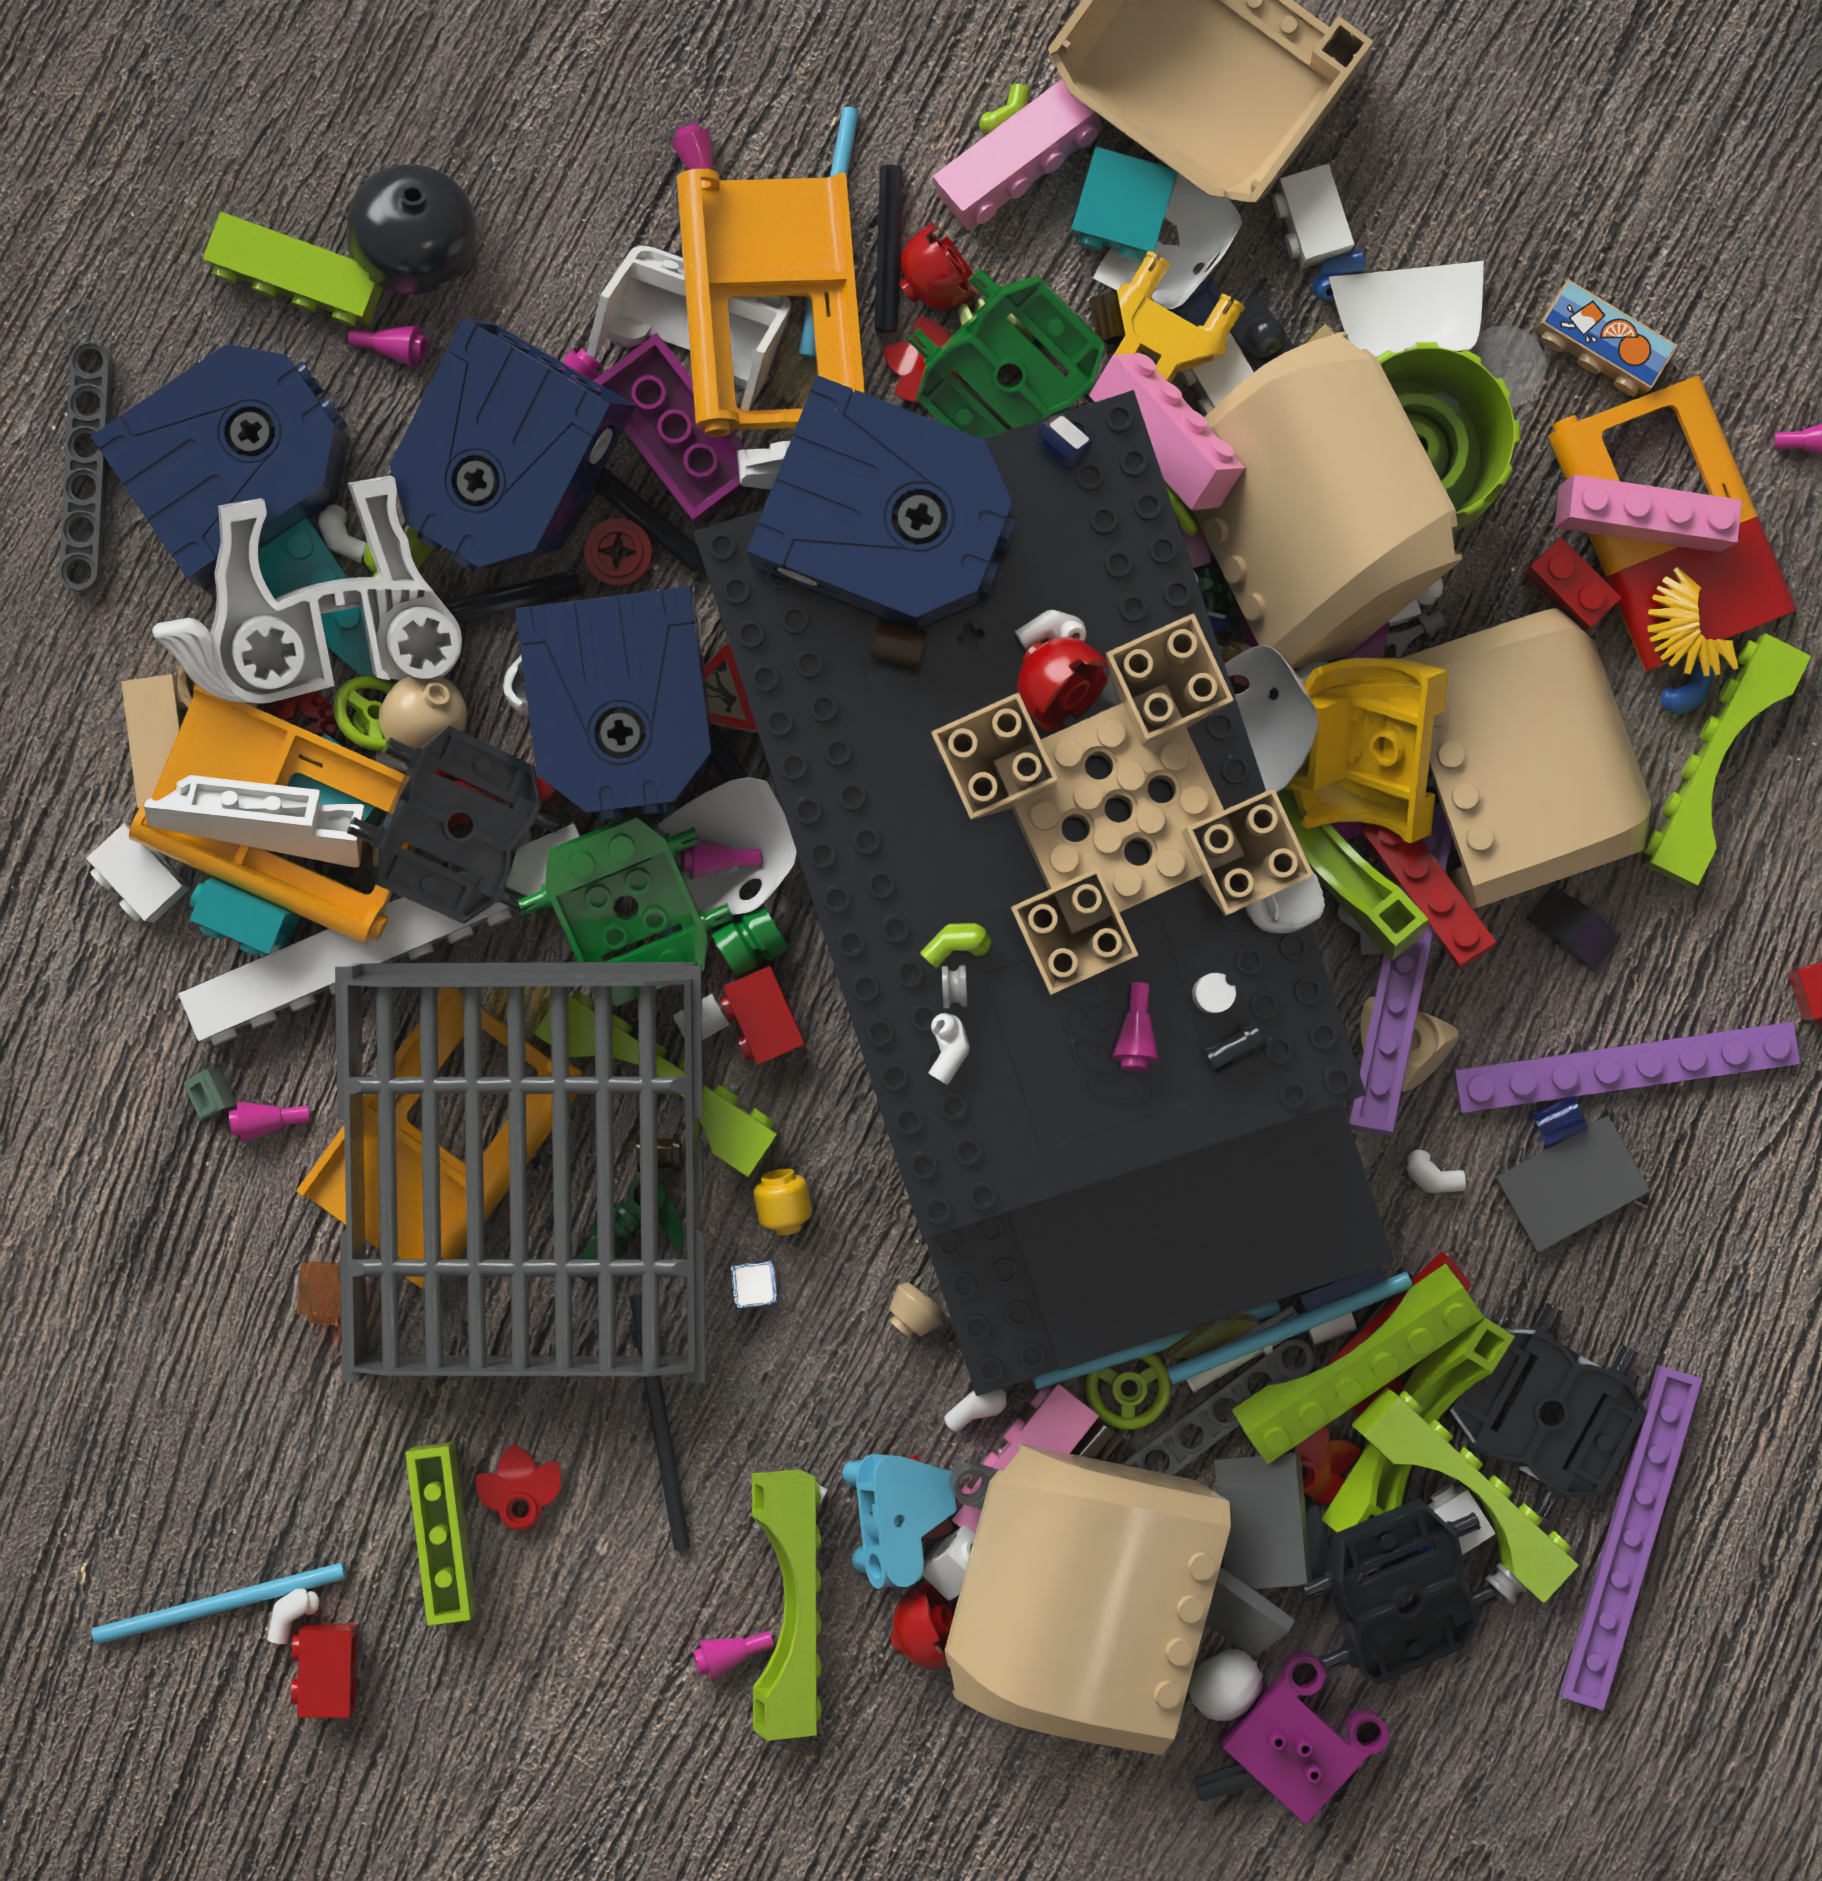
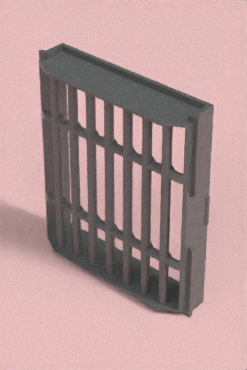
M698 962L353 963L347 966H336L338 1117L344 1120L346 1230L340 1233L342 1382H360L367 1374L385 1376H659L688 1374V1383H705L704 1232L700 1230V1199L704 1196L703 1141L699 1139V1118L703 1116L702 965H698ZM684 984L685 1076H658L656 1071V986ZM361 986L376 987L378 1077H363ZM550 986L552 1077H527L525 1075L524 987ZM568 986H594L595 1077H571L569 1075ZM612 986H638L639 1076L615 1077L613 1075ZM393 987H420L421 1077H397L395 1075ZM437 987H463L465 1077H440L438 1075ZM481 987H507L508 1077H484L482 1075ZM363 1094H378L381 1259H366ZM395 1094H421L424 1259H400L398 1257ZM439 1094H465L467 1259H443L441 1257ZM482 1094H508L511 1259L485 1258ZM526 1094H552L554 1259H530L528 1257ZM569 1094H596L598 1259H573L571 1254ZM613 1094H639L641 1260H617L615 1258ZM657 1094H685L687 1260H661L659 1258ZM366 1277H381L382 1355H368ZM398 1277H424L425 1355H400ZM442 1277H468L469 1355H443ZM485 1277H511L512 1355H486ZM528 1277H554L555 1355H529ZM572 1277H598L599 1356H573ZM615 1277H641L642 1356H616ZM659 1277H687L688 1356H660Z

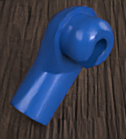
M1358 249L1331 257L1321 263L1313 281V292L1318 299L1325 302L1335 300L1329 277L1349 275L1365 270V261L1361 250Z
M1696 662L1687 685L1679 687L1677 690L1668 687L1662 692L1660 698L1662 708L1672 710L1673 714H1684L1701 706L1707 698L1714 677L1711 666L1709 676H1704L1700 662Z

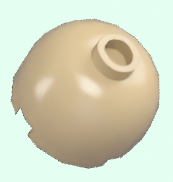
M411 675L404 677L389 690L379 708V726L385 739L388 741L390 737H393V739L412 748L415 746L419 747L445 726H451L464 732L467 724V707L461 692L451 681L440 675L424 679Z

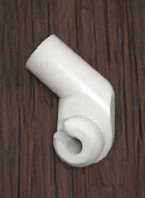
M1048 610L1014 631L1026 651L1045 639L1051 640L1069 636L1084 642L1087 635L1084 623L1079 618L1056 610Z

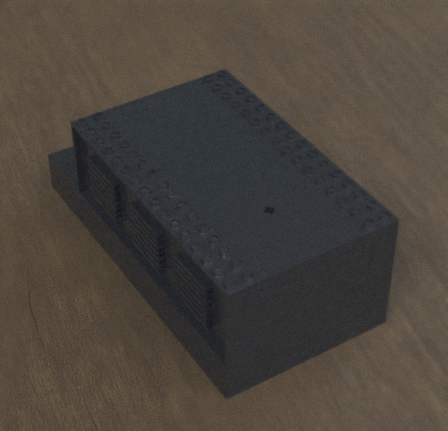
M1134 390L983 438L989 447L1012 500L1010 515L1017 518L1016 527L1006 552L997 549L993 559L999 561L1000 564L989 595L980 592L976 604L919 628L928 632L918 669L870 657L879 620L894 621L789 581L788 578L784 579L751 566L747 549L763 510L693 532L922 1239L926 1240L976 1397L1059 1369L1061 1371L1395 1262L1342 1104L1365 1096L1366 1091L1311 925L1309 924L1292 933L1278 934L1263 931L1255 925L1248 916L1246 907L1225 916L1196 878L1120 913L1138 956L1050 995L1010 908L1048 890L1012 809L970 820L931 734L932 731L1018 693V676L1023 666L1022 658L1027 651L1018 640L1014 631L1048 610L1060 611L1079 618L1084 623L1087 632L1084 642L1097 650L1105 659H1107L1106 652L1194 613L1234 701L1187 728L1224 810L1266 792ZM1060 416H1064L1089 438V441L1076 449L1050 426V423ZM920 518L917 524H912V529L919 531L923 524L927 525V520ZM1045 639V640H1043V641L1040 642V643L1043 644V643L1049 641V639ZM1108 667L1103 669V672L1109 678L1099 697L1080 717L1077 718L1071 712L1061 719L1066 725L1062 729L1048 732L1031 718L1040 740L1118 705ZM1092 756L1085 762V770L1090 777L1101 780L1110 775V764L1105 758ZM1155 779L1148 784V794L1152 800L1158 803H1166L1171 800L1173 792L1167 781ZM1113 798L1105 803V814L1111 821L1121 823L1129 819L1130 808L1124 800ZM1068 818L1062 823V833L1067 840L1080 842L1087 837V826L1081 819ZM1131 841L1126 844L1124 854L1129 863L1141 866L1148 862L1149 850L1144 843ZM976 923L985 928L986 934L991 938V947L982 956L976 957L969 951H953L935 969L919 954L948 924ZM965 965L967 1007H961L959 1003H952L950 1008H944L942 967L948 966L949 970L956 971L959 966ZM1210 973L1226 975L1225 980L1227 984L1235 985L1236 996L1233 1004L1227 1010L1220 1013L1209 1014L1202 1012L1196 1007L1192 998L1194 984L1199 978ZM1134 982L1149 984L1148 1014L1151 1017L1159 1061L1150 1063L1149 1070L1147 1071L1122 1069L1121 1062L1112 1059L1126 1014L1129 1012L1131 983ZM941 1013L955 1015L961 1020L970 1045L968 1055L948 1085L928 1073L941 1054L936 1036L931 1029L933 1019ZM1242 1023L1246 1027L1254 1023L1267 1045V1048L1260 1051L1262 1056L1257 1058L1254 1054L1224 1071L1223 1074L1218 1075L1204 1049L1241 1030L1239 1025Z

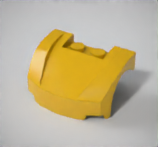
M1380 657L1340 660L1312 670L1304 686L1316 708L1319 726L1311 749L1302 766L1285 787L1288 791L1293 790L1299 812L1304 817L1301 821V825L1304 828L1311 829L1335 822H1363L1386 827L1401 835L1402 839L1409 843L1431 835L1435 794L1426 792L1433 723L1435 715L1445 712L1449 670L1409 660Z

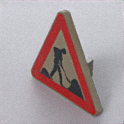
M724 643L704 665L711 724L755 733L757 727L730 644Z

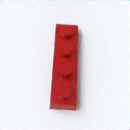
M1370 824L1361 830L1362 837L1397 885L1428 918L1427 926L1459 970L1496 948V940L1421 839L1409 843L1404 841L1401 835L1376 824Z

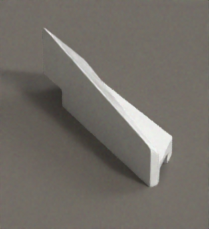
M189 775L177 782L174 792L158 801L150 798L144 804L147 823L150 827L350 867H359L361 861L362 839L347 834V829L351 826L363 831V829L350 824L353 817L364 821V805H320V790Z

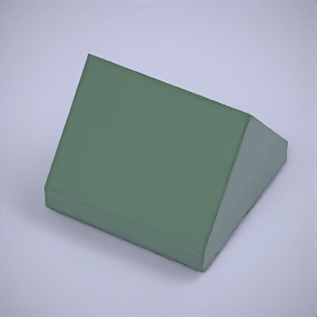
M220 1067L205 1069L184 1082L187 1093L201 1121L237 1105Z

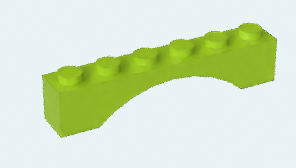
M1766 633L1755 638L1754 642L1748 640L1745 643L1737 659V663L1742 666L1736 678H1729L1723 686L1718 700L1723 702L1716 717L1711 715L1700 733L1699 738L1704 740V743L1698 755L1692 753L1686 761L1680 775L1685 778V781L1679 793L1672 792L1664 805L1662 815L1666 816L1662 828L1660 832L1654 830L1647 840L1643 853L1648 856L1643 866L1687 888L1699 885L1717 849L1712 827V796L1715 778L1723 757L1736 735L1753 717L1771 704L1794 693L1811 658L1810 655Z
M1284 787L1277 792L1278 798L1313 873L1391 961L1425 935L1428 918L1400 887L1385 878L1365 861L1330 823L1311 829L1304 828L1301 825L1304 817L1299 812L1293 790L1288 791Z
M578 989L572 995L568 993L569 1058L595 1056L594 1000ZM551 1008L534 1032L536 1036L550 1045ZM612 1013L613 1058L639 1065V1040L629 1034L633 1026ZM656 1042L657 1075L685 1076V1061L683 1060L677 1066L665 1058L669 1050ZM703 1083V1116L699 1118V1121L706 1132L712 1153L747 1177L751 1176L779 1134L771 1129L775 1121L756 1108H753L749 1114L738 1107L736 1103L740 1098L722 1085L718 1084L715 1090Z
M1444 1264L1411 1287L1388 1320L1353 1351L1329 1366L1307 1376L1264 1387L1232 1409V1412L1267 1464H1270L1484 1317L1456 1276Z
M1484 1317L1422 1359L1400 1394L1403 1391L1407 1392L1424 1408L1418 1415L1428 1424L1433 1419L1438 1421L1441 1415L1461 1394L1476 1382L1493 1373L1515 1336ZM1369 1442L1323 1515L1322 1521L1336 1532H1339L1401 1506L1412 1465L1393 1464Z
M1386 1387L1355 1420L1352 1426L1393 1464L1417 1465L1438 1470L1465 1484L1481 1502L1491 1520L1498 1542L1500 1563L1533 1595L1545 1603L1579 1566L1567 1555L1572 1547L1555 1531H1552L1547 1536L1538 1527L1543 1520L1524 1502L1517 1508L1508 1499L1513 1492L1495 1475L1487 1480L1478 1471L1484 1464L1465 1447L1460 1452L1455 1450L1448 1443L1454 1436L1438 1421L1433 1419L1430 1424L1424 1421L1418 1415L1424 1408L1407 1392L1403 1391L1398 1396Z
M801 1469L752 1473V1517L764 1530L776 1552L783 1576L785 1596L783 1623L776 1648L766 1669L753 1686V1730L767 1741L817 1735L816 1721H819L821 1718V1702L818 1695H816V1678H819L821 1675V1660L816 1652V1636L821 1632V1618L816 1609V1593L821 1588V1576L819 1569L816 1567V1550L821 1545V1534L816 1524V1507L820 1505L821 1492L816 1477Z

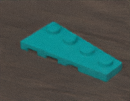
M307 517L258 550L260 571L267 588L274 598L310 585L349 578ZM360 607L321 614L327 647L360 676H375L372 671Z

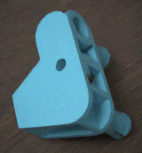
M870 1454L862 1460H855V1462L851 1460L844 1466L843 1479L845 1483L850 1487L857 1488L863 1546L858 1547L854 1551L852 1563L858 1572L867 1573L873 1587L877 1589L891 1586L908 1587L920 1581L924 1571L921 1537L957 1511L955 1495L949 1485L951 1471L902 1456Z

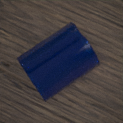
M1575 1096L1532 1113L1546 1146L1589 1129Z

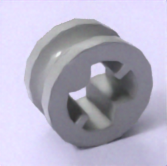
M965 965L959 966L956 971L949 970L948 966L942 967L944 1008H950L952 1003H959L961 1007H967Z
M1499 1562L1496 1565V1574H1488L1485 1579L1515 1605L1518 1602L1516 1599L1517 1594L1520 1592L1526 1593L1528 1589Z

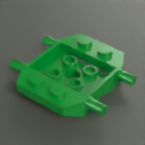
M980 267L975 271V275L972 274L967 281L985 297V304L942 347L936 346L920 328L914 331V335L912 334L907 339V342L925 358L923 363L926 366L916 399L940 423L980 439L1011 429L953 370L1013 429L1063 413L1079 398L1085 397L1090 403L1095 402L1089 394L1096 384L1095 378L1105 346L1104 341L1039 275L1001 286L997 285ZM1011 313L1071 372L1067 377L1007 318ZM1009 363L1017 365L1022 371L1020 381L1013 385L1001 382L998 378V370L1001 366Z
M637 813L548 849L545 884L541 885V891L518 899L524 916L547 906L554 908L577 959L575 962H604L603 955L680 924L682 930L605 962H698V965H702L703 971L707 932H710L711 928L734 920L727 903L705 913L702 909L698 910L675 856L682 850L701 844L695 827L670 836L669 833L665 834L664 830ZM627 895L635 898L638 902V908L634 913L621 915L614 910V903L621 896ZM667 985L656 986V990ZM612 986V1003L616 1006L638 998V986Z

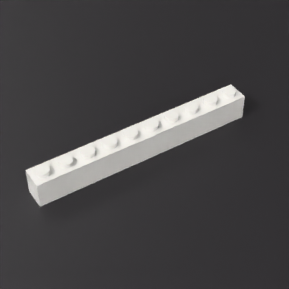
M571 824L557 830L556 833H550L520 846L515 854L506 886L527 896L541 891V885L545 884L548 849L582 836L579 827L576 824ZM467 870L458 873L476 882H479L481 877ZM402 897L387 904L383 915L388 917V922L378 941L371 939L365 945L334 930L327 929L183 991L178 995L198 1041L207 1042L211 1040L213 1046L237 1037L235 1029L251 1023L253 1029L259 1028L277 1019L275 1012L289 1006L292 1012L306 1008L316 1003L314 995L328 989L334 995L336 966H347L353 963H393V961L407 955L410 961H414L433 953L432 945L448 938L450 944L472 936L474 934L472 927L487 921L489 927H493L513 918L511 910L514 909L498 902L467 923L462 924ZM510 897V899L518 902L517 899Z

